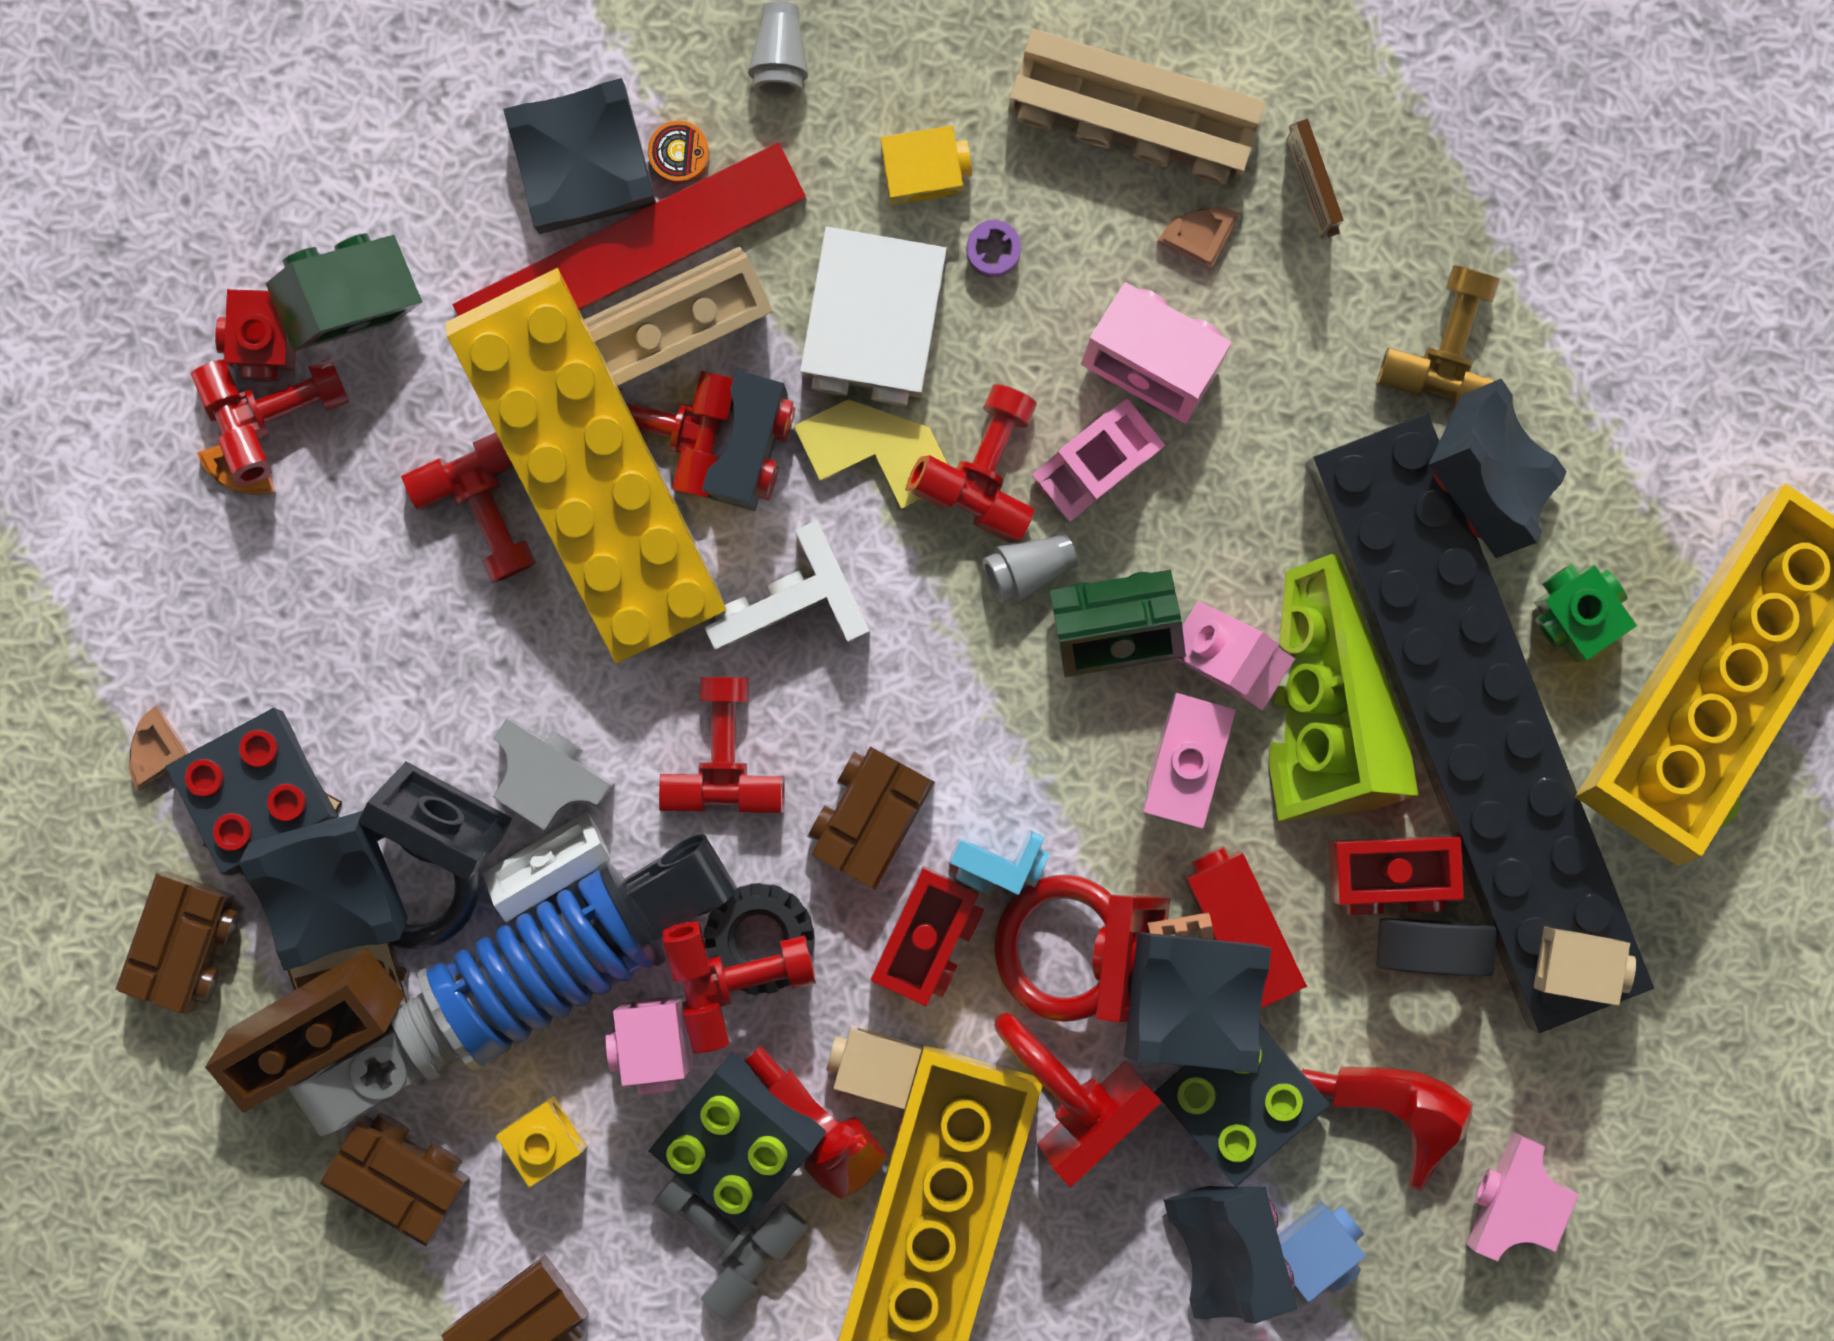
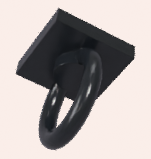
M407 761L366 803L358 823L373 830L377 842L383 838H388L399 844L411 856L427 863L436 864L453 874L454 896L445 913L436 920L426 924H405L400 939L392 941V945L399 948L425 949L450 940L469 922L475 910L479 894L477 870L503 839L513 818Z

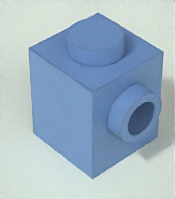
M1322 1200L1278 1234L1289 1278L1308 1302L1327 1287L1332 1292H1336L1350 1283L1361 1271L1357 1263L1366 1257L1365 1253L1356 1243L1357 1240L1365 1235L1342 1205L1334 1212H1331Z

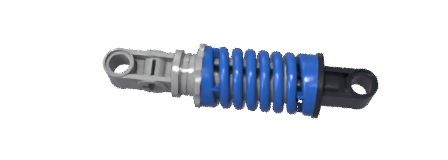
M699 834L683 840L668 850L662 857L626 878L610 862L606 861L598 866V870L579 880L577 884L586 908H582L571 890L564 889L556 897L557 904L561 910L560 914L549 901L538 904L536 914L541 922L540 926L532 915L523 913L516 919V927L521 937H518L512 927L503 925L497 928L495 932L500 949L488 937H482L477 940L475 951L480 961L476 962L468 950H460L456 952L454 961L448 965L438 963L429 969L424 968L417 972L421 993L417 995V998L414 997L408 1000L407 1003L401 1001L385 1033L369 1041V1044L362 1045L287 1088L317 1134L320 1136L328 1135L341 1129L362 1112L395 1095L398 1091L422 1077L429 1081L437 1079L443 1075V1067H448L453 1061L456 1062L460 1059L470 1070L478 1072L485 1068L488 1062L509 1051L513 1042L528 1040L532 1029L545 1030L550 1026L553 1017L565 1018L569 1016L573 1005L584 1007L589 1004L593 993L601 995L608 993L613 986V978L617 981H628L632 979L635 970L640 967L650 968L654 965L658 967L665 963L666 957L660 938L663 936V930L674 925L686 923L697 916L713 911L729 900L737 890L735 882L706 835ZM375 1057L380 1063L389 1060V1066L382 1069L376 1062L367 1065L368 1058Z

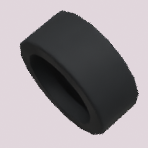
M1381 918L1378 928L1376 965L1380 969L1410 973L1477 977L1492 976L1494 974L1496 928L1491 925L1463 922Z

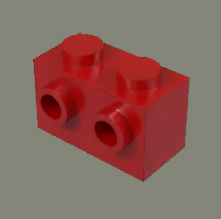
M1446 835L1328 841L1331 902L1339 905L1347 904V915L1383 914L1384 903L1408 902V912L1445 911V900L1464 899L1461 837Z
M922 866L871 974L870 981L925 1007L932 994L943 998L958 967V964L949 960L958 938L969 942L984 912L983 908L975 905L979 896L978 891L926 866Z

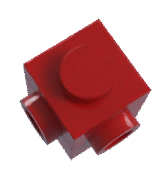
M227 289L226 317H218L215 328L216 351L218 354H224V363L234 369H241V379L251 381H278L279 371H295L296 351H293L269 291Z

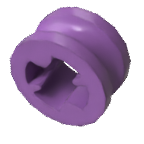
M987 220L978 224L970 233L966 246L967 258L971 267L979 274L987 277H1001L1009 273L1018 262L1021 252L1020 238L1016 230L1008 223L1000 220ZM989 233L1002 234L1004 237L1001 243L1004 245L1009 242L1011 245V254L1000 255L997 265L983 262L986 254L978 255L976 252L977 242H987Z

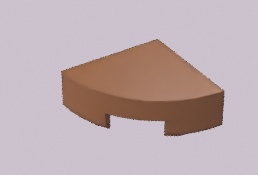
M1220 207L1189 212L1185 216L1183 215V217L1181 216L1171 222L1157 242L1211 270L1240 213Z
M159 706L153 707L138 722L132 739L129 772L137 790L144 789L167 774L166 765L189 753Z

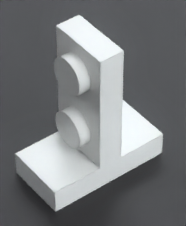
M817 520L795 530L816 575L805 580L801 571H797L769 584L768 589L772 596L749 606L746 597H742L726 604L727 610L714 616L717 622L704 627L715 650L720 651L828 600L848 643L870 633Z

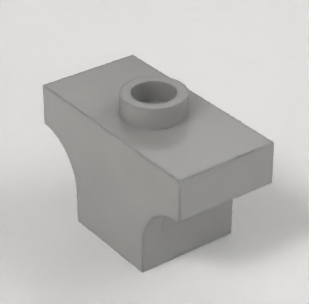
M506 718L493 738L503 748L507 758L505 778L493 798L543 830L551 829L562 810L575 801L583 800L596 805L603 804L615 785L609 779L580 762L578 759L584 750L554 731L546 740L518 721Z

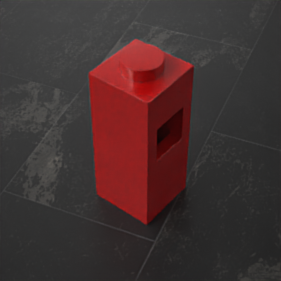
M1222 846L1191 861L1195 872L1183 878L1200 913H1209L1214 940L1251 943L1271 948L1270 966L1263 990L1261 1009L1306 988L1307 985L1244 853L1237 851L1228 855L1225 847Z

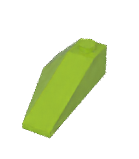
M1330 554L1286 571L1279 644L1285 651L1291 653L1295 660L1290 667L1287 685H1278L1274 697V705L1287 707L1284 743L1270 742L1269 768L1278 822H1291L1372 811L1419 796L1409 737L1340 555Z

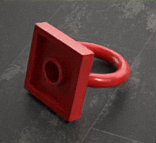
M1053 875L1039 879L1035 887L1028 885L1020 891L1019 895L1016 894L999 920L994 944L995 961L999 976L1010 995L1022 1007L1039 1017L1052 1021L1071 1022L1083 1020L1096 1014V1019L1118 1023L1128 1022L1137 932L1149 933L1148 923L1168 920L1171 898L1153 895H1114L1098 883L1075 875ZM1057 899L1076 900L1089 906L1098 914L1105 925L1099 930L1093 949V974L1098 982L1090 990L1072 997L1052 996L1038 989L1025 974L1019 957V939L1026 920L1039 906Z
M1004 1012L999 1014L994 1021V1029L1001 1040L1061 1104L1055 1114V1118L1059 1123L1037 1144L1053 1170L1070 1188L1162 1102L1146 1081L1126 1060L1103 1082L1099 1083L1096 1079H1090L1081 1085L1056 1056L1015 1015Z

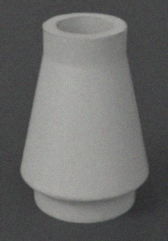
M773 1L763 5V17L748 69V75L753 79V89L762 95L771 97L797 95L802 91V82L808 78L799 24V7L790 2Z
M1065 533L1050 538L997 546L994 548L993 555L983 558V568L988 584L1000 603L1012 599L1018 604L1065 571L1078 566L1075 549Z

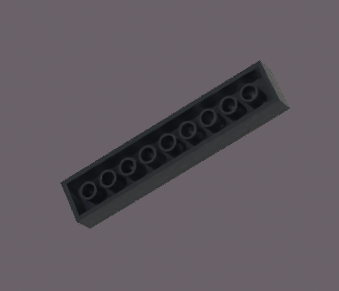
M1427 412L1316 455L1305 463L1452 836L1461 837L1463 866L1486 924L1496 928L1495 947L1528 1029L1540 1034L1612 1005L1546 993L1533 988L1544 927L1630 943L1628 955L1635 956L1636 959L1635 977L1630 992H1622L1620 1002L1655 988L1580 800L1575 798L1577 794L1576 787L1478 538L1469 528L1466 516L1451 495L1442 490L1437 484L1433 470L1429 466L1439 439Z

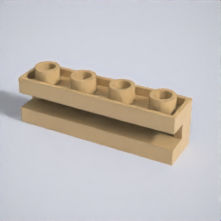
M1032 28L1021 67L1010 95L1008 108L1019 111L1017 120L1031 127L1052 130L1053 124L1058 123L1077 129L1075 138L1086 144L1100 148H1110L1112 141L1134 147L1133 156L1141 161L1167 167L1170 159L1192 165L1191 174L1210 183L1225 185L1228 177L1239 180L1245 170L1253 137L1259 125L1266 101Z
M739 246L599 312L584 321L618 386L772 313L773 309L749 257Z

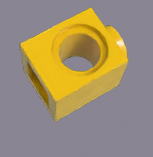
M953 125L880 137L891 206L962 195V178L973 177L967 140L956 142Z
M555 1095L503 1128L495 1136L529 1188L580 1155L588 1146Z

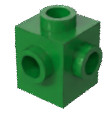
M1573 563L1569 564L1542 583L1547 593L1533 602L1541 613L1540 616L1535 618V621L1543 635L1555 648L1563 644L1574 662L1589 660L1637 627L1622 604L1628 600L1625 590L1609 570L1600 573L1596 565L1577 571ZM1579 600L1586 606L1584 618L1578 613L1577 605Z

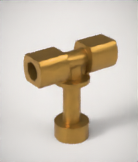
M1453 265L1446 289L1457 294L1439 350L1427 347L1424 357L1421 358L1387 348L1376 383L1414 395H1420L1421 390L1452 399L1451 406L1456 407L1461 395L1496 381L1470 373L1474 361L1462 356L1480 300L1493 303L1500 279L1473 269Z

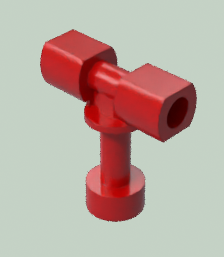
M331 357L308 366L312 378L257 400L254 399L251 389L242 393L238 392L224 360L206 363L190 373L210 421L218 422L223 435L217 439L238 487L257 483L272 474L258 440L269 435L265 425L266 422L322 401L326 412L349 403Z
M701 370L693 405L681 404L677 415L625 402L639 431L671 438L670 451L681 453L672 489L709 498V493L703 492L702 488L707 470L719 459L713 453L721 420L729 422L733 406L730 392L733 378ZM618 388L623 397V389Z
M993 384L983 406L984 411L991 415L992 418L973 462L960 461L957 468H954L931 455L919 457L910 473L905 490L941 509L950 508L955 505L975 515L973 525L1009 543L1020 542L1030 525L1034 508L1001 492L1004 479L996 474L995 471L1014 426L1028 427L1037 402L1014 388Z
M494 432L473 442L475 451L449 463H446L444 459L438 458L401 476L405 489L416 510L422 511L450 497H453L456 506L469 503L492 553L482 560L492 583L507 579L536 564L527 541L514 544L491 492L501 487L497 476L514 468L497 433Z
M700 677V701L712 702L711 763L698 762V774H660L659 811L703 812L706 810V805L738 806L739 812L784 813L785 776L747 775V763H735L736 702H748L749 678Z
M699 922L682 923L663 930V943L673 980L675 982L682 981L686 1001L682 1002V1009L693 1053L712 1052L730 1044L722 1010L723 1006L732 1004L730 992L789 978L792 989L816 984L805 935L780 941L782 954L724 968L721 956L708 958Z

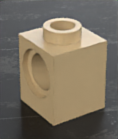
M1544 927L1533 988L1546 993L1619 1006L1622 992L1629 993L1632 988L1636 971L1635 956L1628 955L1630 943Z
M851 1025L848 1038L835 1036L826 1071L837 1074L833 1088L835 1090L905 1109L922 1048L920 1044Z

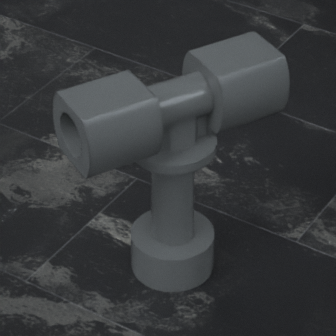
M675 1175L652 1202L651 1206L669 1221L679 1212L723 1250L716 1261L724 1269L705 1290L701 1300L714 1313L729 1323L757 1290L759 1284L755 1280L773 1259L781 1262L805 1234L810 1224L793 1208L781 1201L757 1230L748 1223L742 1231H738L694 1194L695 1191Z

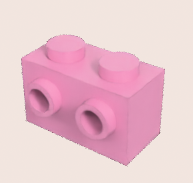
M1125 282L1091 335L1081 365L1187 424L1219 372L1232 342L1222 337L1219 331L1211 324L1199 319L1192 320L1170 308L1156 293L1144 289L1138 290Z
M683 995L623 1002L613 1011L615 1030H611V1035H606L609 1071H620L622 1086L637 1085L638 1095L674 1091L675 1085L680 1084L679 1079H685L692 1068L688 1032L682 1009Z

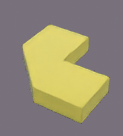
M849 399L794 425L820 482L875 456L901 510L923 500L905 490L910 473L919 457L931 455L947 464L930 427Z

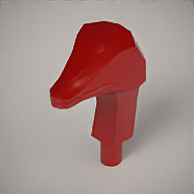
M761 1045L755 1049L744 1061L750 1066L754 1075L766 1089L782 1103L800 1114L811 1117L826 1130V1133L812 1153L805 1159L804 1169L822 1188L840 1200L858 1192L879 1172L888 1156L873 1134L855 1116L844 1121L833 1118L815 1102L790 1068L784 1071Z
M1341 1066L1338 1075L1302 1068V1073L1325 1098L1334 1099L1333 1107L1378 1108L1391 1112L1404 1121L1412 1140V1168L1409 1178L1411 1190L1421 1192L1426 1187L1435 1168L1447 1153L1464 1138L1472 1120L1473 1104L1469 1099L1449 1084L1424 1073L1386 1067Z

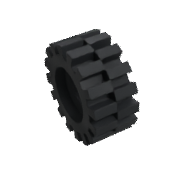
M762 883L740 886L729 900L711 911L708 916L703 934L708 958L721 956L724 968L750 962L737 948L736 931L744 919L759 914L769 916L779 924L783 932V940L805 935L810 956H812L815 933L811 916L807 908L805 909L799 901V898L780 886ZM789 978L740 990L750 995H757L759 993L771 994L791 984Z

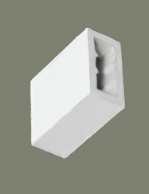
M825 227L800 369L803 378L813 379L812 390L835 395H847L849 386L872 389L871 400L899 406H907L909 396L922 397L947 247Z

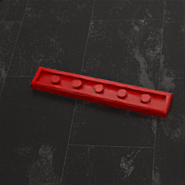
M777 142L452 305L457 315L460 316L558 268L579 311H582L806 200V195L780 143Z

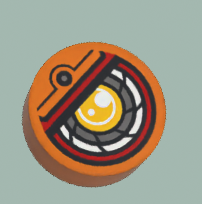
M676 120L661 125L652 134L648 144V157L654 171L659 177L670 183L685 184L694 181L702 175L709 162L710 151L706 137L698 127L686 121Z

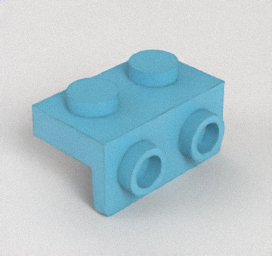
M1029 830L1015 863L961 838L958 839L949 861L950 864L959 867L955 876L957 877L956 879L971 887L990 894L996 884L1019 895L1024 883L1033 887L1036 886L1050 853L1040 848L1044 837Z

